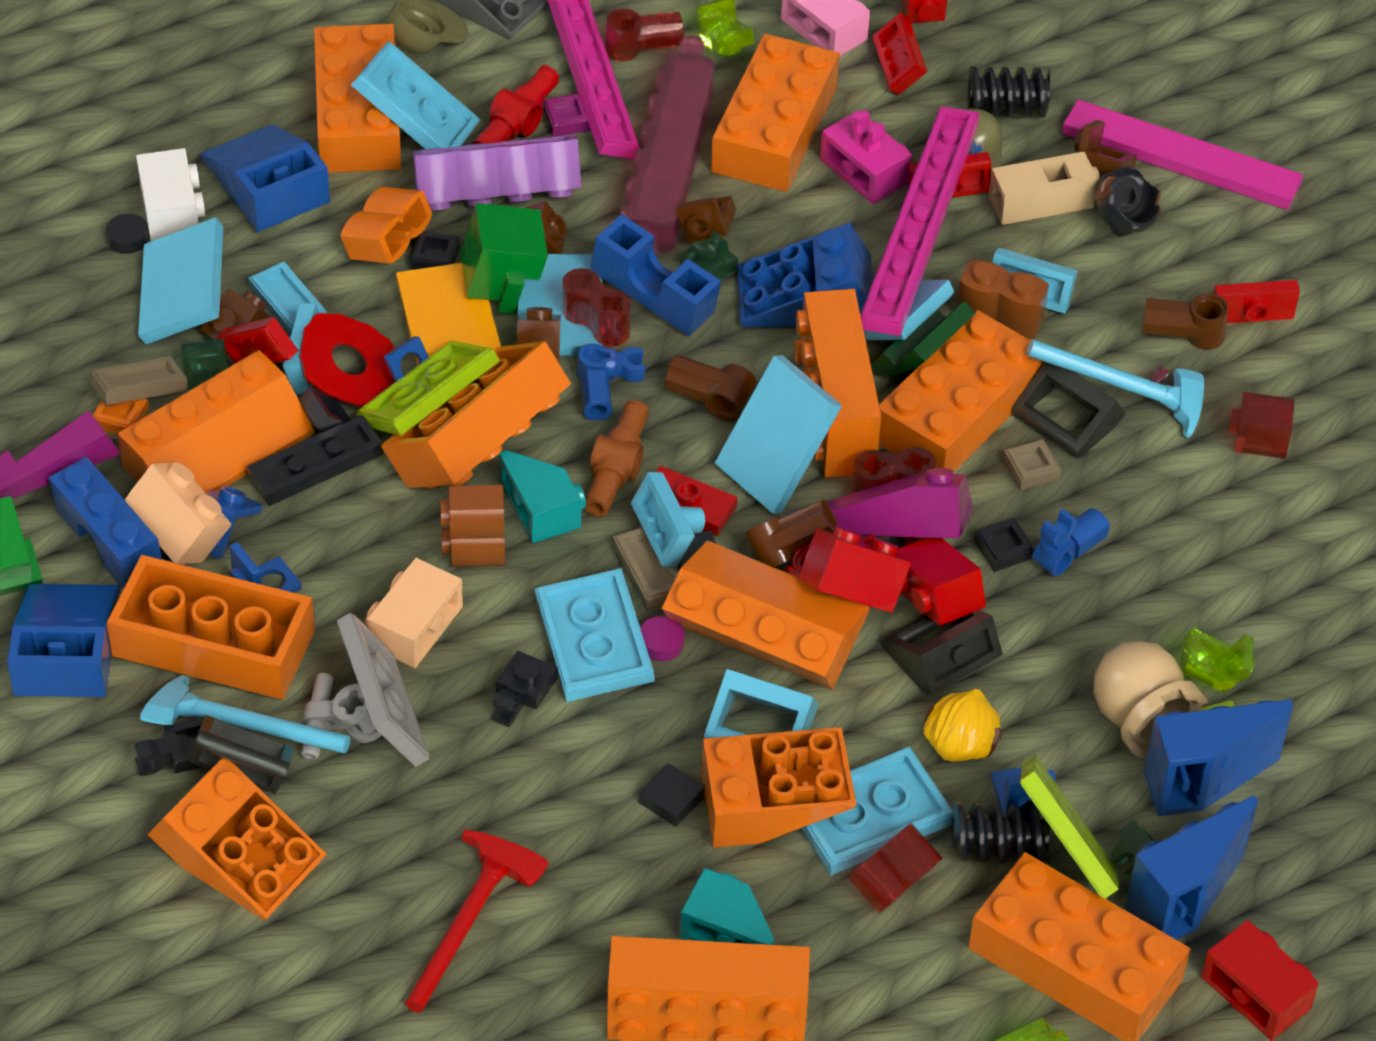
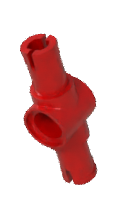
M542 65L525 85L518 86L515 91L507 88L502 89L492 102L489 115L490 124L472 144L497 143L513 140L518 134L525 137L533 134L542 118V101L560 82L558 80V73L552 67Z

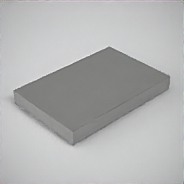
M349 613L337 620L373 727L415 767L430 760L426 743L394 654L354 614Z

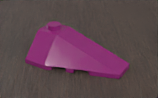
M932 468L927 470V473H920L826 501L827 505L834 512L838 526L864 536L873 534L874 536L960 539L973 513V503L966 474H953V470L949 468Z

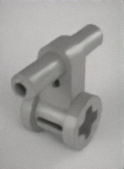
M328 673L317 674L315 676L311 702L305 705L302 723L324 730L347 729L350 736L360 743H369L378 739L381 734L373 727L359 684L344 687L336 694L334 700H330L334 679ZM303 743L301 754L308 760H315L319 758L321 748Z

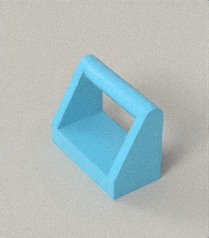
M726 669L704 738L747 735L722 726L736 696L796 715L797 718L792 731L810 729L819 703L812 696Z

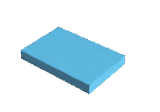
M389 41L351 84L353 88L425 149L461 146L480 121L473 112Z
M216 217L144 244L138 336L145 344L219 318L223 225Z
M548 254L540 280L524 279V287L518 302V315L527 314V308L548 307L552 308V314L561 315L560 356H578L580 348L586 344L593 343L602 346V277L591 270L593 254Z
M774 355L717 457L715 464L772 514L782 513L842 405L783 355Z
M621 568L534 588L555 666L558 667V676L566 702L655 681L652 664Z
M909 746L850 770L856 808L805 826L801 830L829 874L833 875L951 826L953 810Z

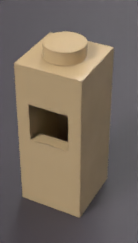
M1084 151L992 168L988 197L1001 225L1094 208L1095 193L1100 174L1097 167L1091 166Z

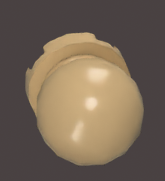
M1143 640L1121 643L1104 655L1095 670L1093 695L1100 712L1121 728L1122 741L1131 753L1138 758H1147L1155 716H1162L1176 711L1183 713L1200 711L1202 705L1208 703V699L1192 681H1184V676L1177 660L1156 643Z

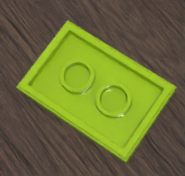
M451 340L357 410L356 416L363 415L373 429L402 436L500 360L492 348Z
M1035 754L1022 763L1020 784L1101 898L1104 897L1105 899L1119 890L1118 869Z

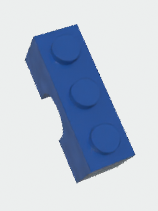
M621 214L596 237L591 270L690 337L715 312L721 280L689 259L682 263L674 272L670 271L655 256L653 250L655 236Z
M87 456L48 477L56 511L79 538L87 533L91 535L100 552L103 566L123 589L141 555L162 560L158 538Z

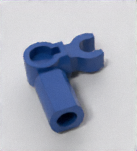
M593 343L586 344L580 348L576 375L581 384L583 411L587 420H606L611 416L613 409L609 380H614L615 377H622L631 382L644 380L645 365H642V348L629 347L622 352H615V349H606L604 346Z
M1089 508L1077 518H1074L1066 510L1062 509L1059 511L1058 520L1054 525L1048 520L1043 523L1041 528L1042 536L1033 552L1032 559L1054 577L1059 576L1067 570L1074 558H1079L1108 536L1110 523L1096 509Z

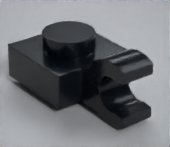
M517 650L496 681L497 695L493 701V706L499 709L494 714L493 721L510 727L524 705L537 709L558 679V667Z
M204 717L174 723L173 725L163 726L164 738L148 739L135 743L134 746L138 756L135 757V762L139 775L154 774L171 762L175 774L202 768L187 761Z

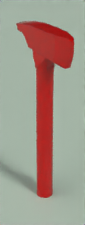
M463 831L462 841L478 851L479 861L482 863L481 874L406 1000L405 1004L410 1010L417 1013L423 1011L494 887L505 876L527 887L532 886L548 868L547 859L534 851L503 838L483 832Z

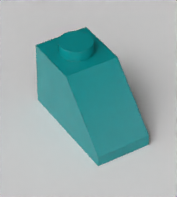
M508 450L499 453V481L503 485V489L532 543L581 528V509L586 508L585 495L578 483H572L565 468Z
M704 868L681 911L680 939L774 945V937L749 884L741 882L731 874L717 873Z

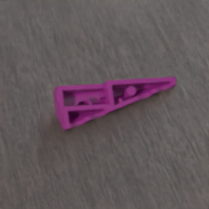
M88 410L18 461L15 460L8 450L0 455V499L9 496L14 499L50 484L48 477L86 456L93 465H96L121 453L110 436Z

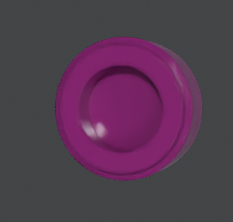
M656 616L648 619L641 626L640 629L650 659L669 661L679 656L683 651L685 633L679 622L667 616Z

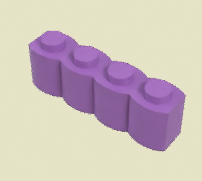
M574 135L412 151L416 190L424 191L431 210L451 208V202L457 200H467L468 206H475V203L491 204V197L508 196V201L510 202L527 201L532 199V193L548 191V197L552 198L567 197L573 195L572 189L582 187L578 139Z

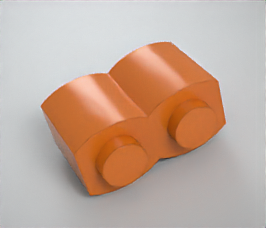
M380 187L375 190L367 199L363 211L351 216L342 229L340 237L349 259L387 264L397 261L406 251L411 238L419 236L431 220L432 211L424 191L394 187Z

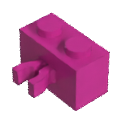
M858 110L822 131L820 160L870 203L875 204L908 184V164L912 162V154L903 144L898 143L885 132L883 124L870 120V114L866 110Z

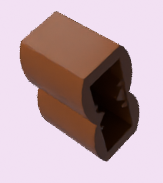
M970 260L960 279L957 307L965 301L974 312L979 310L1025 338L1035 339L1044 320L1049 284L1031 274L1021 272L1009 273L997 264L982 260Z
M503 485L449 486V499L440 500L441 526H450V528H442V555H451L452 567L505 566Z

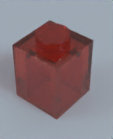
M1243 392L1240 409L1232 408L1229 419L1228 433L1236 434L1234 452L1286 459L1292 434L1295 399Z

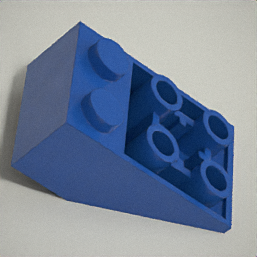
M273 124L200 153L203 161L257 232L330 202L328 167L307 141Z
M849 222L826 230L818 235L738 264L740 323L742 326L796 327V311L803 310L804 292L855 289L861 314L873 283L870 252L852 224Z
M28 585L12 626L7 659L14 696L106 697L112 655L107 621L119 599V585Z
M1292 699L1282 701L1264 700L1250 705L1234 707L1217 706L1210 710L1186 713L1176 711L1162 716H1155L1144 774L1157 816L1203 811L1279 761L1293 709Z
M1253 795L1239 803L1230 802L1219 809L1215 815L1199 823L1193 821L1186 824L1176 835L1160 843L1152 841L1142 847L1136 854L1125 909L1176 940L1196 931L1245 855L1258 799Z

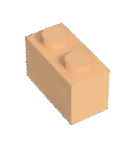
M179 462L151 464L125 498V501L158 538L159 546L174 563L191 564L203 562L232 524L221 512L220 504L214 498L206 495L194 481V474L186 466Z
M415 558L405 572L400 571L397 573L391 583L390 591L382 601H377L371 606L367 613L365 624L394 654L396 660L416 668L462 609V579Z

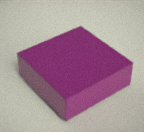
M579 94L543 100V110L552 136L591 130Z

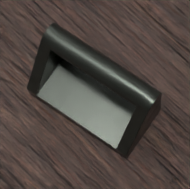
M1047 362L1044 363L1011 409L1013 415L1076 458H1081L1110 433L1126 414L1117 400L1075 372ZM1058 388L1096 415L1078 438L1033 408V406L1053 389Z
M978 610L955 620L958 625L917 647L911 643L946 625L939 626L925 615L883 638L882 645L885 651L920 690L932 695L1003 655L992 615Z
M205 715L187 762L211 770L222 758L228 759L258 788L276 794L288 771L294 748Z

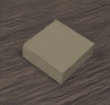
M1044 439L1004 450L1003 461L1020 491L1060 480L1061 469Z

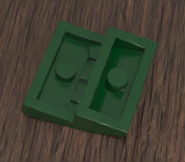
M965 301L946 317L937 309L905 340H895L871 362L872 374L891 376L917 368L929 359L976 313Z

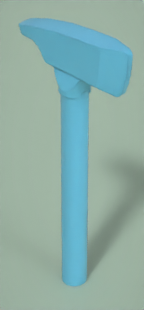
M1036 340L1030 341L1027 347V356L1159 401L1174 411V417L1183 426V435L1189 438L1193 434L1200 417L1204 396V376L1201 373L1177 368L1174 371V386H1165Z
M181 675L163 686L147 702L140 713V720L164 725H173L178 716L196 718L208 715L240 728L344 754L348 751L350 745V736L204 700L189 693V677L186 675Z

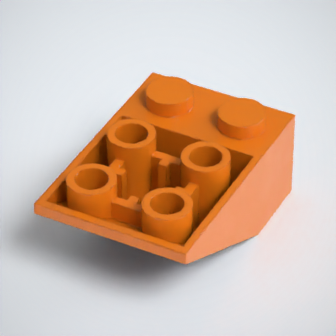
M842 727L703 738L701 776L705 786V801L713 848L760 844L856 808L855 793Z
M222 758L147 834L181 868L264 921L327 855L234 763L225 758Z

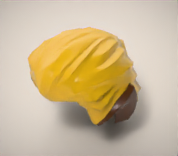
M978 689L951 693L928 709L923 734L938 755L945 761L952 763L971 759H983L991 756L1002 737L1000 715Z

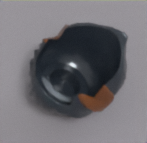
M1131 166L1111 170L1100 177L1095 193L1098 211L1113 233L1118 234L1119 237L1142 232L1148 229V227H1152L1162 213L1160 205L1158 206L1161 191L1147 182L1136 168Z

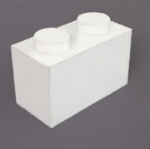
M185 148L136 155L150 241L198 224V217H205L202 192L194 193L193 191L195 188H200L196 163L188 164Z

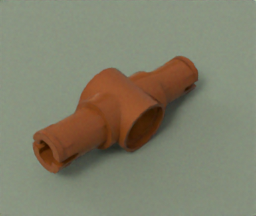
M628 400L625 403L617 426L609 431L608 436L600 434L595 442L590 461V470L592 471L594 481L586 497L585 508L591 515L606 517L618 489L625 485L626 480L634 482L638 476L644 451L640 435L649 416V408L640 401Z

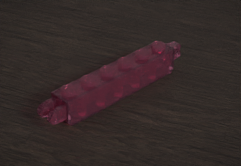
M695 35L682 38L678 52L670 51L666 67L659 66L656 90H659V93H652L649 103V117H652V120L644 121L641 144L645 146L644 149L637 148L634 160V173H637V176L629 177L626 200L630 201L629 206L622 205L620 215L623 214L655 236L653 242L655 256L658 252L667 253L675 249L681 226L676 209L678 204L687 202L714 94L713 75L715 62L710 57L703 56L704 41Z

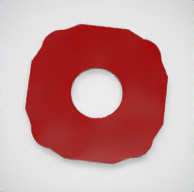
M318 313L313 316L310 323L303 329L299 353L303 374L308 382L315 385L324 394L355 406L363 407L395 383L384 360V356L393 351L394 346L386 336L379 333L371 325L341 314ZM339 345H347L356 349L365 360V371L358 375H351L339 369L333 361V348Z

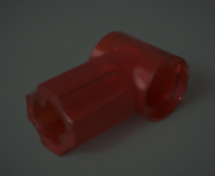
M620 8L613 10L607 16L604 46L608 57L613 60L629 61L637 57L639 50L680 46L684 43L683 20L680 12L640 16L633 10Z

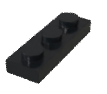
M363 415L247 466L248 478L268 506H271L383 455L384 450L381 447L383 442Z

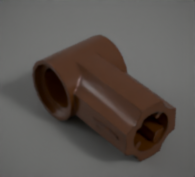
M1215 294L1199 295L1192 302L1146 298L1143 334L1185 337L1197 348L1204 350L1215 349L1222 345L1225 340L1229 310L1228 303L1224 298Z
M681 355L674 356L669 364L665 378V390L705 403L706 408L712 415L725 421H733L739 417L757 385L754 375L740 365L728 364L721 370Z
M823 499L786 517L781 518V516H777L744 533L757 561L771 567H776L793 559L795 553L803 546L811 544L816 528L834 533L835 527L838 526V521L832 508Z

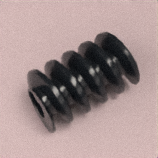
M970 66L967 92L968 108L970 105H974L976 109L985 110L986 105H990L993 115L998 117L1001 107L1006 106L1009 117H1014L1017 107L1022 106L1025 117H1030L1033 107L1038 106L1041 118L1046 117L1050 102L1049 70L1046 78H1044L1041 69L1034 67L1030 78H1028L1025 68L1018 67L1014 78H1012L1009 68L1003 66L998 78H996L991 66H986L982 77L979 76L976 66Z
M960 801L954 802L952 849L953 847L958 849L961 861H967L973 848L977 850L981 863L986 862L991 850L996 851L999 864L1005 863L1010 851L1015 852L1017 861L1025 852H1033L1035 858L1044 863L1049 849L1050 825L1045 818L1041 819L1036 805H1030L1025 817L1022 818L1017 804H1011L1006 816L1003 817L998 803H992L987 815L984 816L979 802H973L968 815H965Z

